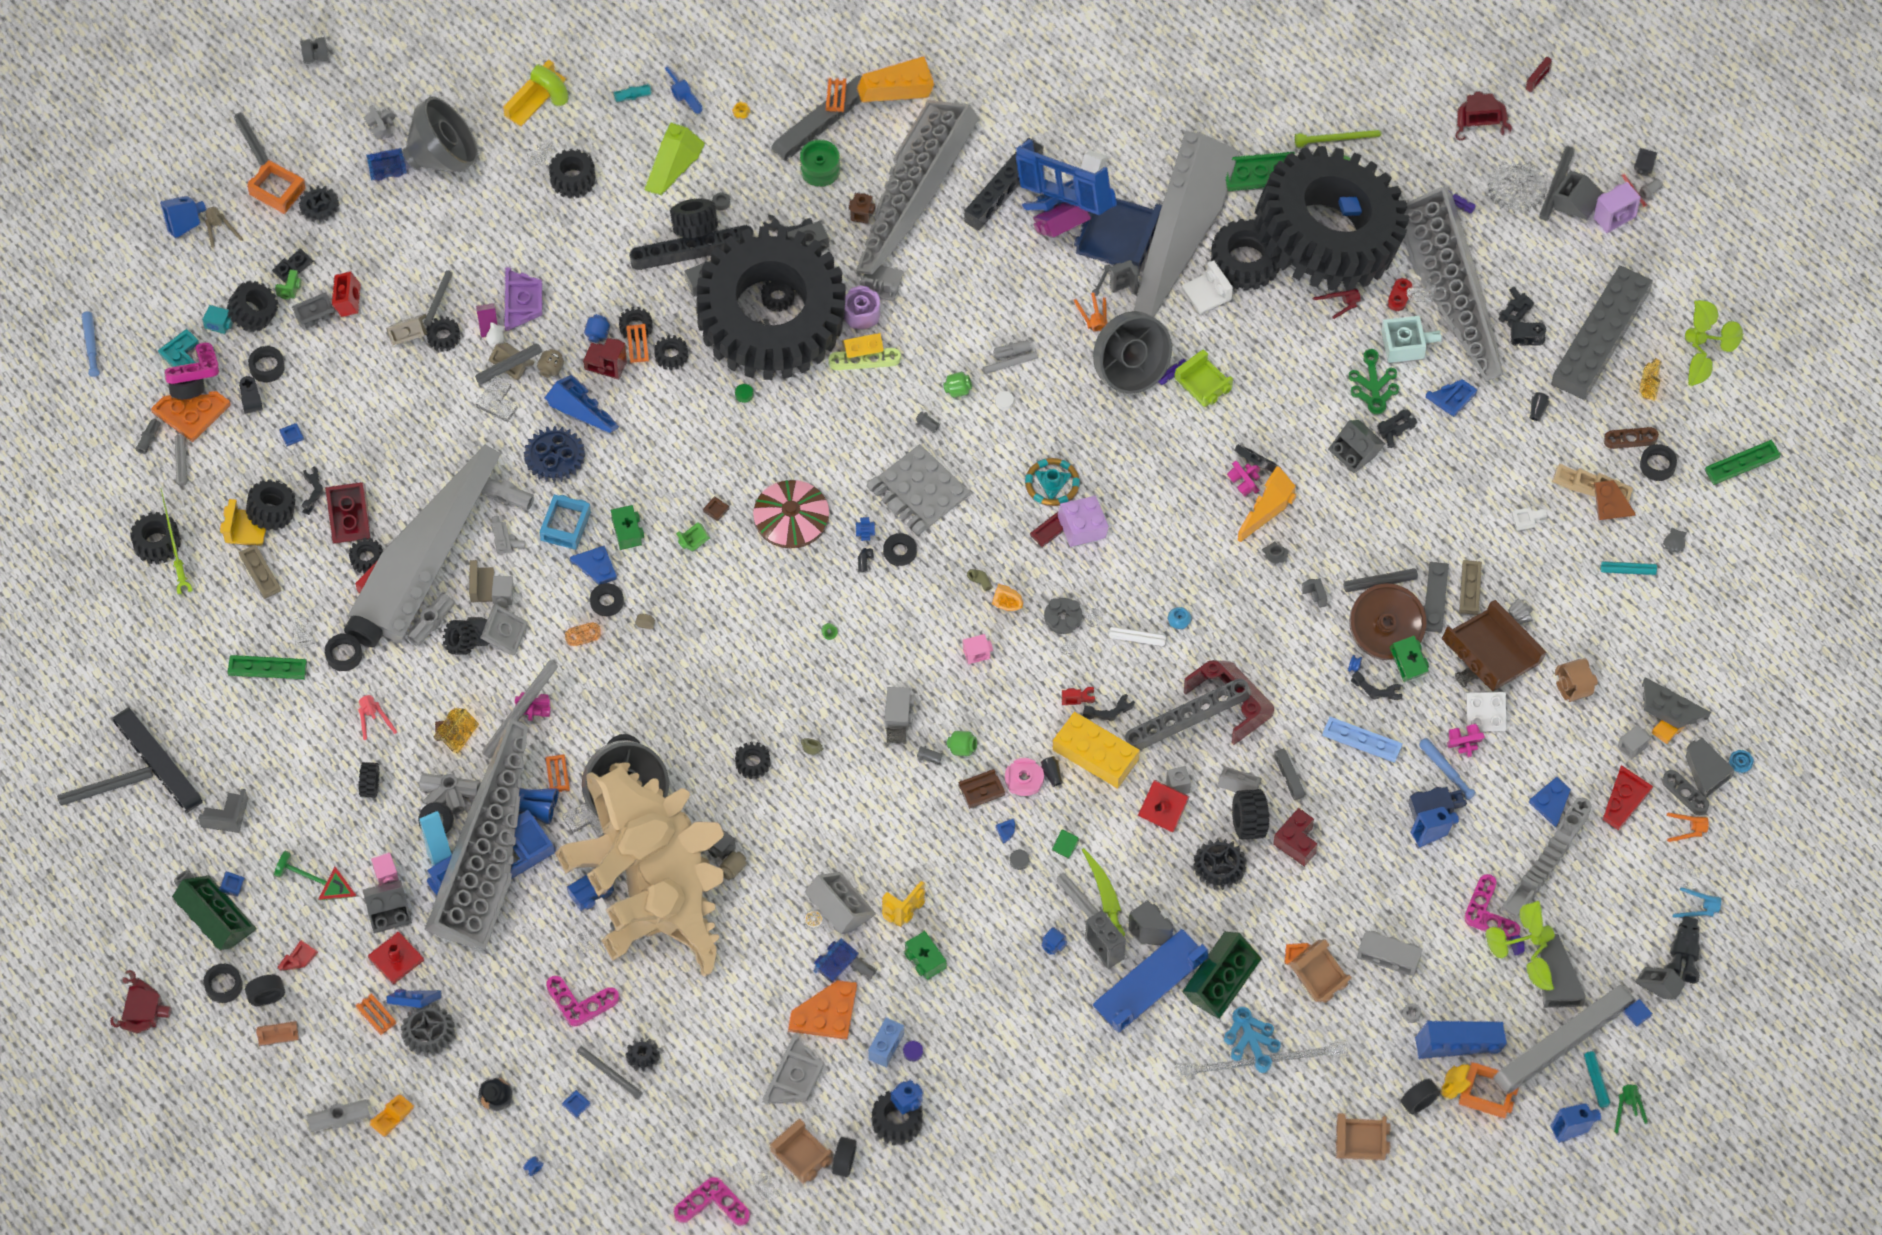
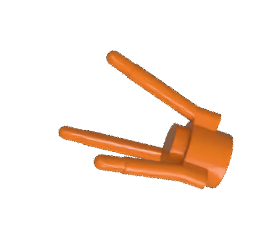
M1091 293L1095 313L1091 315L1090 320L1078 300L1074 299V303L1085 319L1088 329L1092 328L1094 332L1101 331L1108 323L1106 298L1103 297L1101 314L1099 313L1095 293Z
M1675 813L1666 814L1668 817L1689 820L1690 829L1694 830L1693 833L1668 838L1667 842L1691 837H1702V833L1708 832V817H1693Z

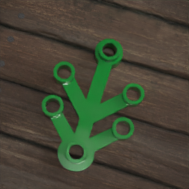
M1367 349L1364 352L1363 360L1368 364L1370 381L1360 375L1357 370H1351L1348 378L1350 381L1358 382L1368 389L1372 397L1363 392L1362 388L1357 385L1351 388L1350 393L1352 397H1359L1366 402L1371 413L1382 414L1386 410V402L1392 395L1394 396L1399 393V386L1395 383L1390 384L1388 390L1381 397L1379 391L1390 380L1396 378L1397 370L1392 367L1388 368L1378 381L1376 363L1378 362L1379 354L1374 349ZM1391 388H1396L1397 390H1396V391H1391L1390 389H1391Z

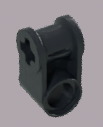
M1515 322L1510 326L1511 344L1514 346H1518V344L1519 346H1540L1545 342L1547 329L1543 323Z
M250 376L243 377L239 382L244 414L263 410L255 379Z

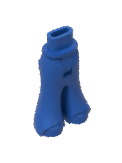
M520 788L519 812L529 810L531 815L545 824H550L554 814L553 807L557 804L559 790L557 788Z

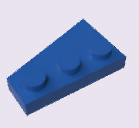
M1073 179L1063 183V186L1075 190ZM1041 194L1036 197L1037 201H1027L1022 206L1026 211L1044 210L1046 212L1054 209V205L1064 201Z

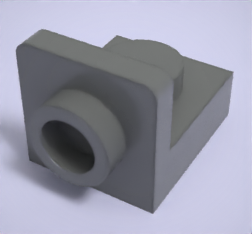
M1321 578L1309 579L1302 583V594L1311 593L1313 601L1318 603L1319 608L1327 606V595Z

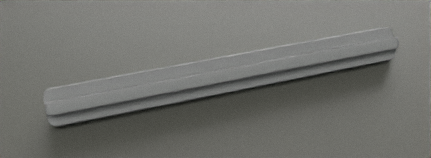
M549 660L482 750L486 757L491 758L509 719L518 722L558 668L556 663Z

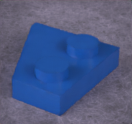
M1462 379L1451 385L1442 386L1438 391H1428L1425 398L1452 417H1455L1477 394V389Z
M605 546L570 557L571 563L576 564L582 569L583 573L590 576L598 585L617 579Z
M1556 777L1529 799V803L1556 828L1571 789Z
M405 989L394 990V993L387 996V1004L422 1008L440 999L441 990L406 991Z

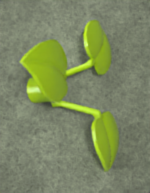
M1704 300L1694 301L1693 323L1695 328L1691 327L1685 333L1686 341L1693 343L1692 347L1697 348L1701 352L1696 353L1690 363L1688 385L1690 386L1707 380L1713 369L1712 360L1706 358L1707 353L1698 345L1704 344L1707 338L1721 340V350L1732 352L1740 345L1743 338V330L1740 324L1735 321H1728L1723 325L1721 337L1707 335L1705 332L1710 330L1711 325H1714L1718 320V309L1711 302Z
M1540 901L1523 905L1519 911L1521 923L1526 929H1529V933H1532L1531 935L1506 941L1505 932L1501 928L1491 927L1486 930L1485 937L1487 938L1489 949L1497 958H1505L1508 955L1507 945L1531 939L1534 945H1539L1540 947L1531 957L1532 962L1526 965L1527 974L1531 982L1538 988L1553 990L1555 988L1552 984L1549 966L1545 960L1537 957V955L1543 948L1547 947V942L1554 939L1555 934L1549 925L1543 926Z

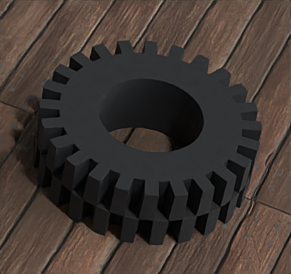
M1317 146L1314 154L1311 153L1308 147L1302 148L1297 156L1292 152L1286 155L1284 162L1279 161L1266 182L1254 213L1257 214L1254 227L1255 229H1260L1257 238L1260 244L1268 243L1265 250L1268 257L1271 258L1280 254L1281 256L1277 264L1280 269L1284 271L1290 265L1294 266L1293 278L1300 281L1304 273L1311 275L1310 286L1317 288L1322 279H1326L1328 290L1332 291L1338 289L1341 281L1346 291L1354 290L1358 282L1362 287L1370 285L1373 278L1376 280L1380 279L1385 270L1389 269L1407 233L1406 227L1409 223V215H1405L1408 208L1406 200H1399L1402 193L1399 186L1388 188L1392 177L1387 172L1378 177L1375 175L1378 167L1376 163L1370 161L1364 168L1359 165L1362 155L1354 152L1350 160L1344 159V149L1335 147L1332 155L1328 156L1326 146ZM1340 197H1357L1362 212L1358 216H1346L1353 223L1356 230L1344 232L1330 229L1319 223L1310 214L1306 206L1323 205L1341 212L1338 203Z
M760 226L758 237H753L750 229L741 231L740 242L738 243L732 236L724 240V251L716 247L711 252L710 263L704 262L701 278L699 277L697 282V324L699 331H703L705 345L707 347L713 345V355L717 360L720 361L726 356L729 369L736 371L739 365H743L745 376L750 378L754 377L756 369L763 370L764 380H773V373L777 370H781L783 379L792 377L794 367H798L801 374L809 371L811 360L820 364L825 358V350L832 352L836 346V337H840L842 333L846 302L845 283H842V271L839 266L834 268V257L829 251L822 255V244L814 239L809 246L806 245V234L801 231H797L794 239L788 238L787 227L779 226L777 236H769V227ZM763 281H776L792 287L802 298L804 307L795 318L786 323L765 325L755 322L746 316L737 301L741 294L750 286Z

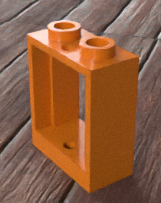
M270 160L260 167L258 173L249 180L247 185L250 196L283 214L290 209L306 189L303 178ZM270 173L292 183L280 198L260 188V185Z
M1471 1062L1466 1077L1471 1084L1461 1093L1459 1105L1505 1119L1507 1113L1511 1114L1514 1102L1511 1099L1513 1095L1517 1096L1519 1087L1510 1094H1507L1504 1105L1470 1095L1477 1074L1493 1079L1500 1071Z

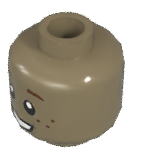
M554 349L544 351L537 363L540 374L546 378L559 375L564 365L562 354Z

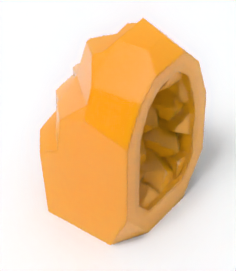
M998 583L992 604L1007 611L1021 609L1024 603L1022 596L1009 586Z

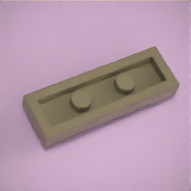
M256 544L238 552L264 599L281 592L278 582Z
M1463 560L1459 606V613L1478 615L1481 561Z

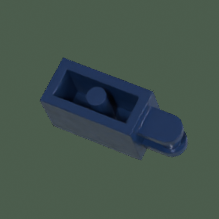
M1436 787L1431 791H1419L1410 795L1408 804L1415 821L1418 813L1445 807L1450 814L1454 812V809L1466 806L1467 801L1463 799L1464 793L1462 790L1449 792L1448 787Z

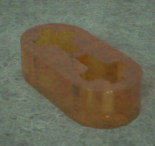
M591 622L572 627L565 633L566 643L570 646H579L596 641L601 636L600 626L597 623ZM590 629L595 631L594 635L590 633ZM572 634H575L577 638L576 640H573V638H571Z

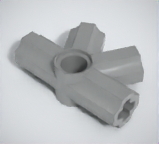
M423 773L420 778L419 789L420 791L431 792L423 800L426 805L431 802L447 803L452 813L458 815L467 809L463 797L475 799L481 783L480 781L456 778L453 774L441 776Z

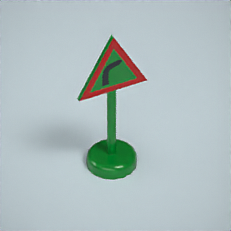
M286 850L282 853L274 871V876L282 877L288 869L325 885L318 901L357 897L336 867H334L328 881L289 865L291 853Z

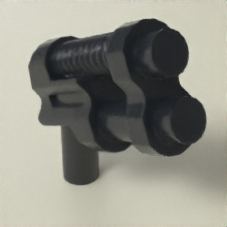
M1516 287L1509 289L1514 299L1507 303L1508 307L1499 313L1498 318L1502 323L1507 321L1509 327L1515 322H1520L1528 310H1531L1534 306V302L1525 293L1520 294ZM1513 311L1517 312L1515 316L1511 315Z
M1403 409L1392 418L1378 423L1377 429H1379L1381 437L1383 439L1386 438L1388 448L1395 447L1393 436L1402 435L1403 431L1415 428V425L1418 423L1415 417H1410L1411 412L1408 409ZM1401 420L1404 421V423L1400 425L1396 424V422H1399Z

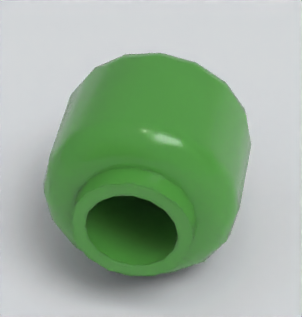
M964 372L948 375L946 382L943 383L945 393H949L952 398L967 395L970 389H972L971 379Z
M957 730L952 733L951 737H948L947 747L950 748L951 753L955 756H970L976 751L977 738L970 731Z

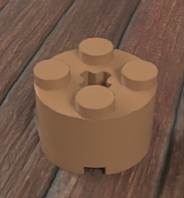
M1586 658L1558 665L1555 669V676L1558 675L1559 681L1556 682L1557 688L1563 699H1569V702H1573L1593 695L1598 680L1596 675L1592 674Z

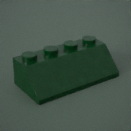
M209 875L183 879L172 895V898L201 929V932L212 941L217 949H231L257 929L224 892L219 891L220 887Z
M1224 931L1209 952V958L1199 966L1182 990L1192 1004L1217 1019L1221 1018L1262 960L1240 932Z

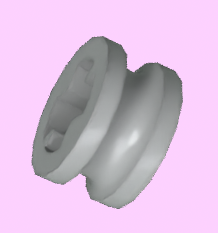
M1410 1003L1404 1007L1402 1016L1406 1022L1415 1023L1420 1019L1421 1009L1418 1005ZM1408 1011H1416L1415 1017H1411V1014L1408 1016Z

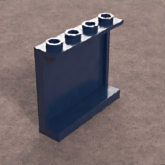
M1116 198L1117 205L1101 215L1088 212L1091 219L1082 223L1080 228L1081 235L1077 236L1074 242L1076 254L1112 265L1131 260L1132 264L1140 270L1153 239L1162 205L1156 203L1154 209Z

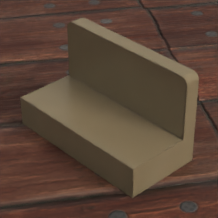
M426 313L394 323L386 328L392 346L427 335L422 321L426 318Z
M509 343L496 344L488 361L495 365L520 351ZM529 359L505 373L515 380H519L525 368L533 366L535 362Z
M470 560V602H493L494 568H479L477 560Z

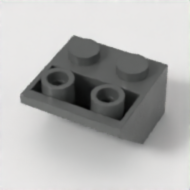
M1570 170L1553 194L1554 207L1557 211L1588 220L1596 209L1598 197L1604 192L1587 175Z
M1349 420L1328 450L1353 473H1356L1377 456L1385 443L1360 420Z
M401 880L362 890L373 933L412 924Z
M1146 900L1129 913L1128 930L1141 944L1162 946L1173 936L1174 926L1168 918H1164L1158 906L1152 904L1149 900Z

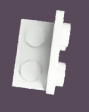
M1213 260L1207 263L1206 274L1183 284L1182 290L1198 313L1202 314L1232 300L1233 287Z
M1464 692V700H1466L1467 726L1477 724L1480 732L1506 731V692Z

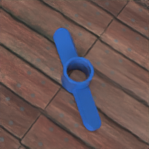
M667 65L665 70L675 82V84L670 86L673 96L678 102L685 100L695 114H701L702 105L692 93L686 80L680 81L675 72Z

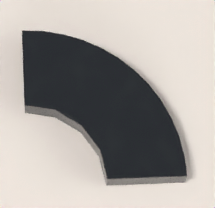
M1238 444L1234 449L1235 452L1245 459L1272 473L1277 466L1280 467L1275 462Z

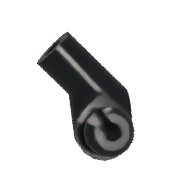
M863 548L857 558L859 573L868 572L867 558L874 557L872 548Z

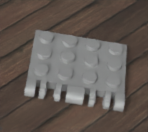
M920 444L867 483V488L874 492L877 497L887 489L889 490L883 497L882 502L888 503L887 507L897 516L900 514L899 518L902 521L912 514L915 515L908 521L907 526L912 528L916 535H920L970 496V491Z

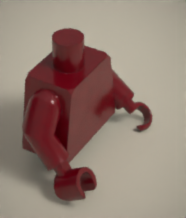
M1476 91L1473 95H1468L1467 102H1463L1457 110V127L1459 130L1455 134L1456 138L1460 141L1465 139V137L1459 138L1457 135L1459 132H1463L1466 127L1501 124V122V135H1504V129H1508L1510 135L1512 126L1507 123L1509 119L1505 104L1495 99L1491 93L1483 94L1481 91Z
M127 970L125 973L130 976V979L123 977L122 981L125 984L132 983V986L129 985L121 1021L118 1020L117 1024H115L113 1021L114 1016H112L110 1023L115 1028L120 1026L123 1030L139 1034L149 1030L151 1027H156L159 1017L170 1018L171 1006L162 1005V999L158 991L142 979L136 978L133 970Z

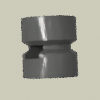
M325 37L315 38L314 41L310 39L300 40L303 63H311L315 59L318 61L329 60Z

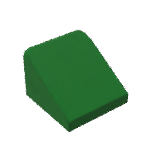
M1062 829L1052 851L1069 859L1079 844V838Z

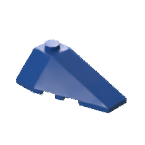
M572 375L556 381L545 396V399L552 408L608 433L619 428L606 411L597 408L599 402L596 399L589 398L586 395L589 392L588 389Z

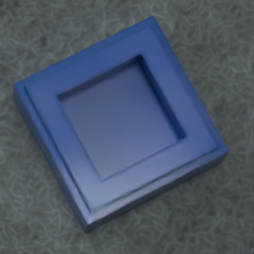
M1357 197L1339 198L1338 203L1343 216H1358L1361 214L1362 211Z
M297 423L279 429L286 446L304 440Z
M226 871L219 891L238 897L244 877Z
M1640 999L1624 1009V1014L1636 1027L1649 1019L1653 1014Z
M575 1090L562 1102V1105L577 1118L591 1103L579 1091Z

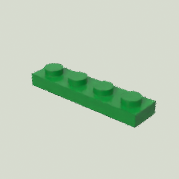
M1771 439L1706 466L1705 472L1713 485H1716L1780 458L1781 453Z
M230 655L227 673L228 676L305 680L307 659Z

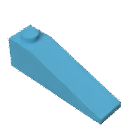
M438 811L419 819L426 852L433 866L452 855Z

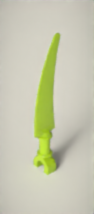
M160 488L175 555L173 567L176 568L177 582H180L177 585V594H182L181 586L183 585L188 587V592L193 591L192 586L189 582L185 581L188 578L185 577L184 563L178 557L162 488Z
M1082 848V852L1095 877L1103 911L1108 913L1107 916L1125 937L1124 929L1118 919V912L1121 911L1115 890L1102 867L1085 848Z

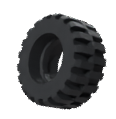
M1238 219V222H1229L1228 226L1224 225L1220 228V232L1215 234L1212 242L1211 261H1215L1233 286V289L1244 288V291H1249V288L1254 290L1260 289V285L1264 287L1269 284V280L1273 281L1280 269L1277 264L1281 255L1268 257L1265 253L1268 243L1260 244L1257 238L1260 229H1255L1254 219H1249V221ZM1240 247H1250L1259 251L1262 257L1253 262H1242L1235 259L1230 253Z

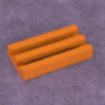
M828 78L826 111L844 112L847 83L845 78L843 80ZM832 85H835L833 107H830ZM839 85H841V104L840 107H837Z
M645 324L628 325L627 336L630 363L649 361ZM638 328H642L644 358H641ZM631 329L635 331L637 358L635 359L633 357Z
M565 754L545 757L550 788H557L559 792L564 790L570 791ZM561 759L565 780V785L562 786L558 766V760ZM550 761H554L557 780V786L555 787L553 786Z
M372 993L368 995L367 999L364 998L362 1003L356 1004L358 1011L380 1035L396 1024V1020ZM369 1002H373V1004L388 1019V1021L390 1022L389 1024L381 1017V1015L373 1008V1006ZM364 1006H366L372 1012V1014L379 1020V1022L384 1026L382 1029L366 1012V1010L363 1008Z

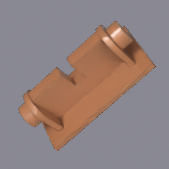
M297 1021L260 1026L256 1029L259 1046L299 1040Z

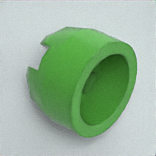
M827 623L821 628L822 635L827 640L834 639L838 634L837 628L832 623Z

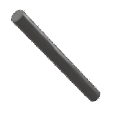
M450 270L445 271L424 320V324L427 326L431 325L452 276Z
M583 1046L578 1048L577 1053L637 1099L641 1097L642 1091Z

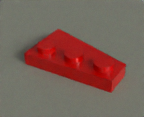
M1621 765L1603 820L1619 831L1652 791L1653 786Z

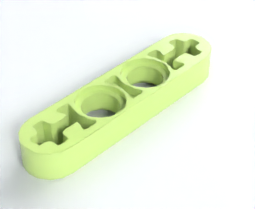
M883 348V352L857 356L860 358V362L852 363L850 361L851 358H847L846 351L830 354L828 363L829 367L833 370L891 367L900 363L901 354L896 348ZM890 355H894L895 359L891 360ZM871 356H877L879 360L876 362H872L869 360V358ZM835 359L839 360L838 364H835Z

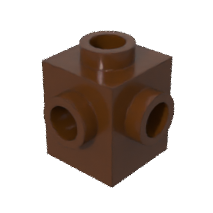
M866 193L854 194V198L850 199L848 206L850 221L869 223L870 216L875 213L876 204L873 203V196Z

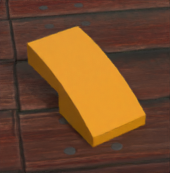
M1661 720L1652 730V734L1665 744H1668L1684 727L1676 728Z
M398 1094L385 1105V1109L370 1120V1126L385 1137L413 1110L414 1105L401 1094Z

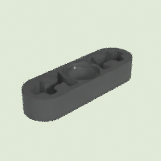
M1283 748L1274 751L1275 760L1283 777L1287 779L1285 782L1293 800L1304 798L1303 787L1286 750Z
M1668 770L1664 773L1662 783L1676 798L1696 815L1707 813L1709 801L1675 770ZM1668 778H1675V782H1668ZM1687 789L1691 792V795L1684 797L1680 791ZM1701 803L1704 804V805H1703V808H1702V807H1699V808L1696 807L1697 804H1701Z

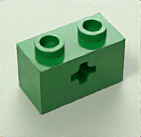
M633 505L611 509V519L619 549L624 550L641 546V539L645 537L643 528L638 527L640 522L638 511L634 512Z
M1415 636L1395 642L1389 647L1404 682L1425 675L1429 671V663L1425 657L1423 658L1421 653L1422 646ZM1407 657H1413L1414 660H1408Z
M926 931L905 942L904 954L909 961L912 960L915 963V970L919 976L923 975L928 980L947 969V960Z

